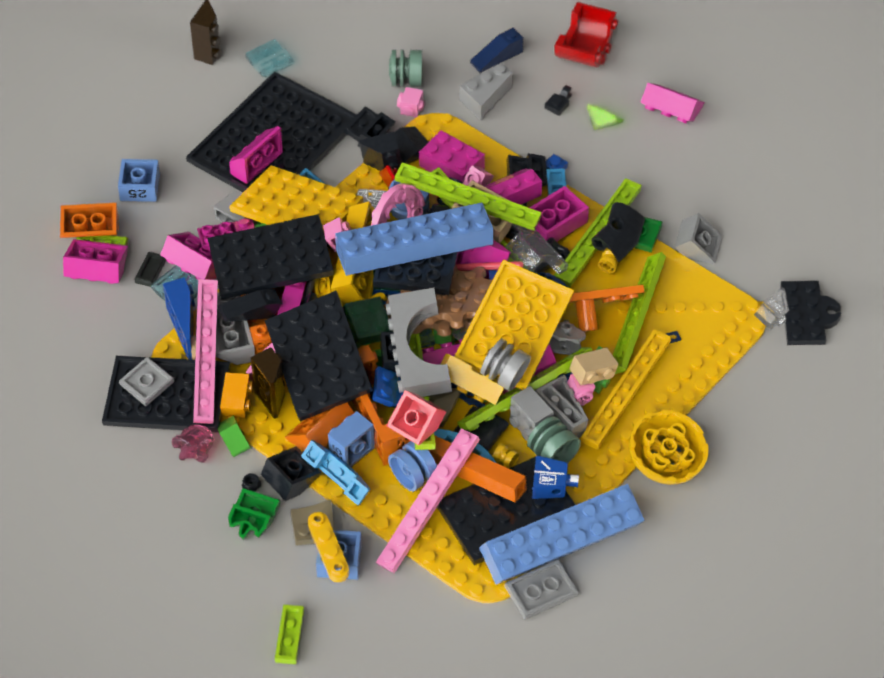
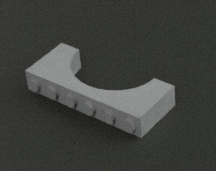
M434 288L388 295L389 303L385 305L387 315H391V319H388L389 329L394 331V334H390L392 346L396 345V349L393 350L394 361L399 363V365H395L397 377L401 376V380L397 381L399 393H404L406 390L424 397L452 392L448 365L425 362L418 358L409 347L410 337L414 329L426 318L439 315Z

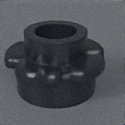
M250 473L244 476L243 483L241 484L242 488L255 492L257 488L261 487V481L256 474Z

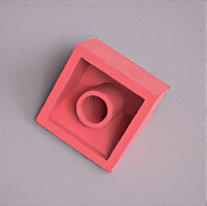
M405 390L386 426L420 445L438 429L447 411L416 393Z

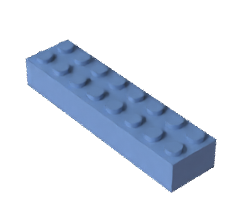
M477 203L335 233L336 251L345 275H351L492 245L493 226L483 203Z
M625 484L487 541L479 548L497 585L631 529L645 520L629 485Z

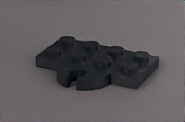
M781 281L780 288L787 345H825V329L834 327L840 321L841 312L839 311L841 306L829 296L820 295L819 281ZM832 310L837 313L829 314L827 311Z

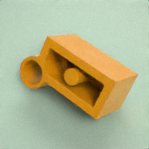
M226 372L220 405L222 416L231 417L234 415V417L245 418L246 411H250L251 400L248 398L249 393H253V382H250L249 374Z

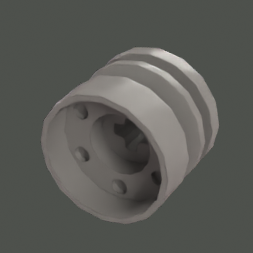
M501 338L486 355L480 373L484 376L489 374L490 380L500 375L498 385L511 391L525 373L531 361V356L520 349L512 355L514 345H507V341Z

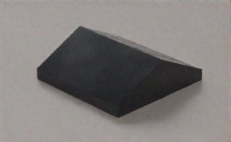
M400 127L394 133L401 161L409 164L419 159V151L428 141L416 127Z

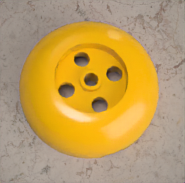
M662 410V412H650L637 421L630 435L629 450L635 466L647 478L661 484L676 485L693 479L702 470L708 458V443H706L703 436L704 432L694 420L677 411ZM677 446H679L682 452L676 450Z

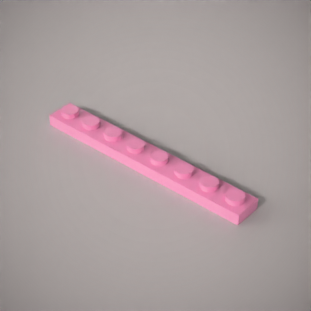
M198 279L193 423L213 424L218 280Z
M461 428L377 559L376 563L392 573L396 572L480 440L478 436Z

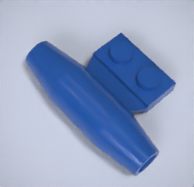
M380 366L377 367L374 377L373 401L388 407L397 406L403 392L399 393L397 381H400L401 378L397 377L395 372Z

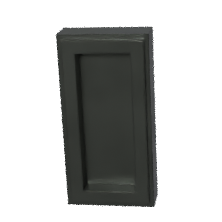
M148 251L134 279L135 283L153 287L166 262V258L160 254Z

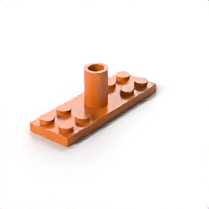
M644 285L574 293L569 304L575 303L579 329L584 332L598 330L594 301L602 300V303H608L616 300L625 301L638 298V294L644 293Z

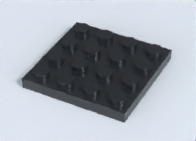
M459 252L378 268L375 270L373 287L406 291L434 288L435 294L449 295Z

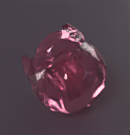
M191 425L185 428L180 435L172 438V446L181 449L179 453L181 461L194 458L198 462L204 463L208 459L209 450L214 444L212 431L203 425Z

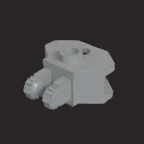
M569 320L559 322L549 344L552 352L570 355L581 348V341L585 340L586 335L584 331L576 328L574 324H570Z

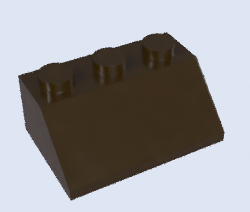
M205 0L190 21L192 46L195 60L213 65L220 58L222 52L219 44V25L217 24V16L210 1Z
M272 347L252 356L251 366L254 393L275 419L278 417L283 402L285 383L282 373L283 359L278 352L275 353Z

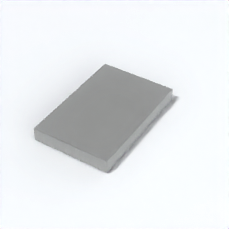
M559 559L510 580L504 585L524 620L572 599L579 594Z

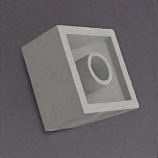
M698 213L682 220L674 248L691 260L713 264L716 261L722 235Z

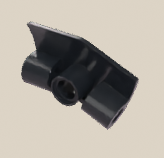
M614 203L607 224L591 240L593 246L600 251L608 247L619 263L638 244L645 218L635 209L624 203Z

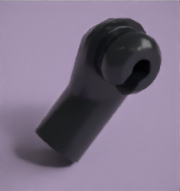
M553 237L546 241L548 247L560 256V260L565 261L570 254L569 249L558 244Z

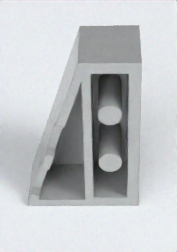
M501 62L459 86V100L479 120H482L488 110L491 111L494 104L498 100L500 101L512 88V72Z
M563 375L536 389L535 392L554 411V417H557L567 427V430H571L580 438L586 430L588 418L580 403L576 401L572 388H569L566 376Z

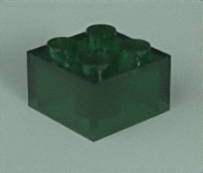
M381 297L346 303L343 306L357 346L380 342L381 332H393V330L390 331L388 316Z

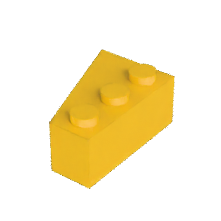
M446 353L440 365H448L450 382L457 385L456 390L467 394V392L474 394L473 399L481 403L488 401L496 405L504 389L498 385V380H490L489 374L484 376L480 373V370Z

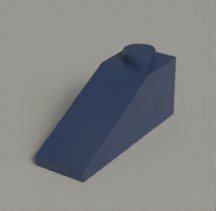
M514 27L500 33L470 60V63L481 73L523 53L522 35Z

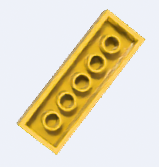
M369 201L350 206L347 222L352 230L371 226L374 207ZM337 257V264L331 284L332 292H338L342 305L348 313L369 309L375 270L345 275L340 259Z

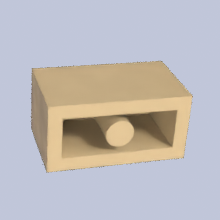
M608 348L575 355L569 369L582 386L613 378L619 364Z

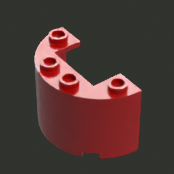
M576 2L571 12V24L566 35L560 34L554 45L555 56L598 68L601 64L604 65L606 53L609 54L612 44L610 41L613 30H616L618 20L616 19L617 12Z

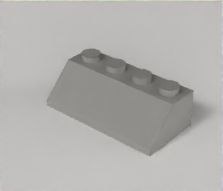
M219 292L217 293L216 357L235 365L251 362V357L255 355V348L247 320L225 322L218 309L220 304L240 296L221 300Z

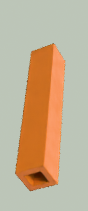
M435 436V449H429L428 451L438 466L452 443ZM473 452L457 475L515 503L527 490L526 476Z

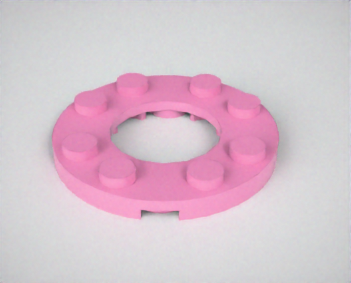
M400 183L391 187L382 194L376 209L373 210L371 226L386 223L387 219H390V211L397 206L395 205L405 203L408 213L407 218L423 215L422 207L425 206V201L421 191L407 183Z

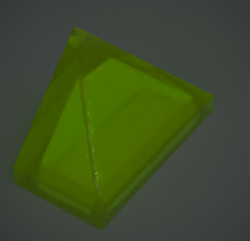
M587 104L586 106L594 130L623 123L624 119L596 105Z

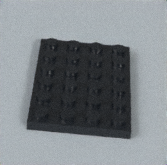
M319 214L208 238L221 300L249 294L257 290L272 289L334 275Z
M337 291L265 320L275 352H278L283 359L282 373L300 422L373 391Z
M116 356L102 418L103 426L219 432L218 427L222 417L220 405L226 372L230 373L231 369L230 362L215 361L213 424L193 423L195 360L149 357L171 375L175 382L150 404L145 406L119 384V380L146 357Z
M536 457L509 468L526 476L527 490L516 503L473 484L443 497L437 506L473 565L485 561L479 548L485 542L575 506L567 491H565V497L532 499Z

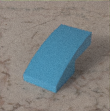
M546 169L549 196L563 186H566L565 169Z

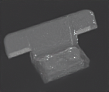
M512 224L519 233L514 236L505 248L511 252L510 257L513 261L523 262V268L531 272L542 262H547L557 274L567 270V262L536 229L533 231Z

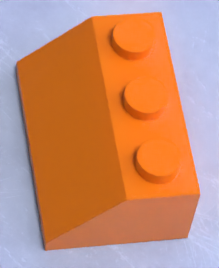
M117 203L61 205L60 238L117 235L119 231Z
M346 402L301 421L285 438L302 451L306 449L311 440L327 448L330 430L339 426L346 417L353 415L355 412Z

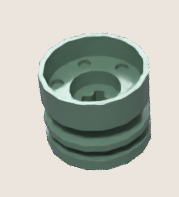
M392 50L389 59V77L392 86H396L397 78H400V86H404L405 79H409L410 86L422 87V50H410L409 58H405L404 50H401L400 58L397 57V50Z
M552 416L546 418L534 428L527 440V446L537 456L563 461L568 464L579 451L581 441L571 430H567V427L557 417Z

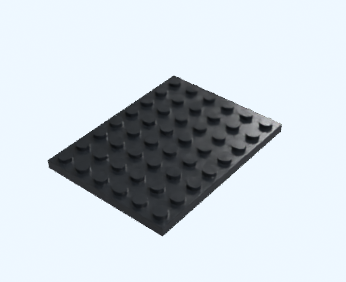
M274 71L186 156V161L237 190L244 192L271 165L298 175L305 168L310 171L346 135L344 132L345 127L357 114ZM277 126L281 128L282 154L248 184L230 174V160L237 156L245 146H248L265 130Z

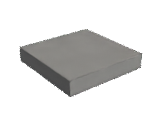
M149 357L142 360L119 380V384L145 406L150 404L175 382L171 375Z

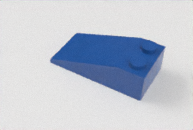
M185 277L163 283V290L168 314L187 359L192 360L191 336H193V307H195V302L191 295H194L191 284H187Z

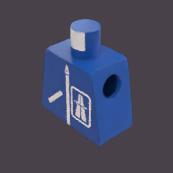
M536 456L532 499L565 497L566 486L578 487L579 475L567 474L568 464L566 462Z

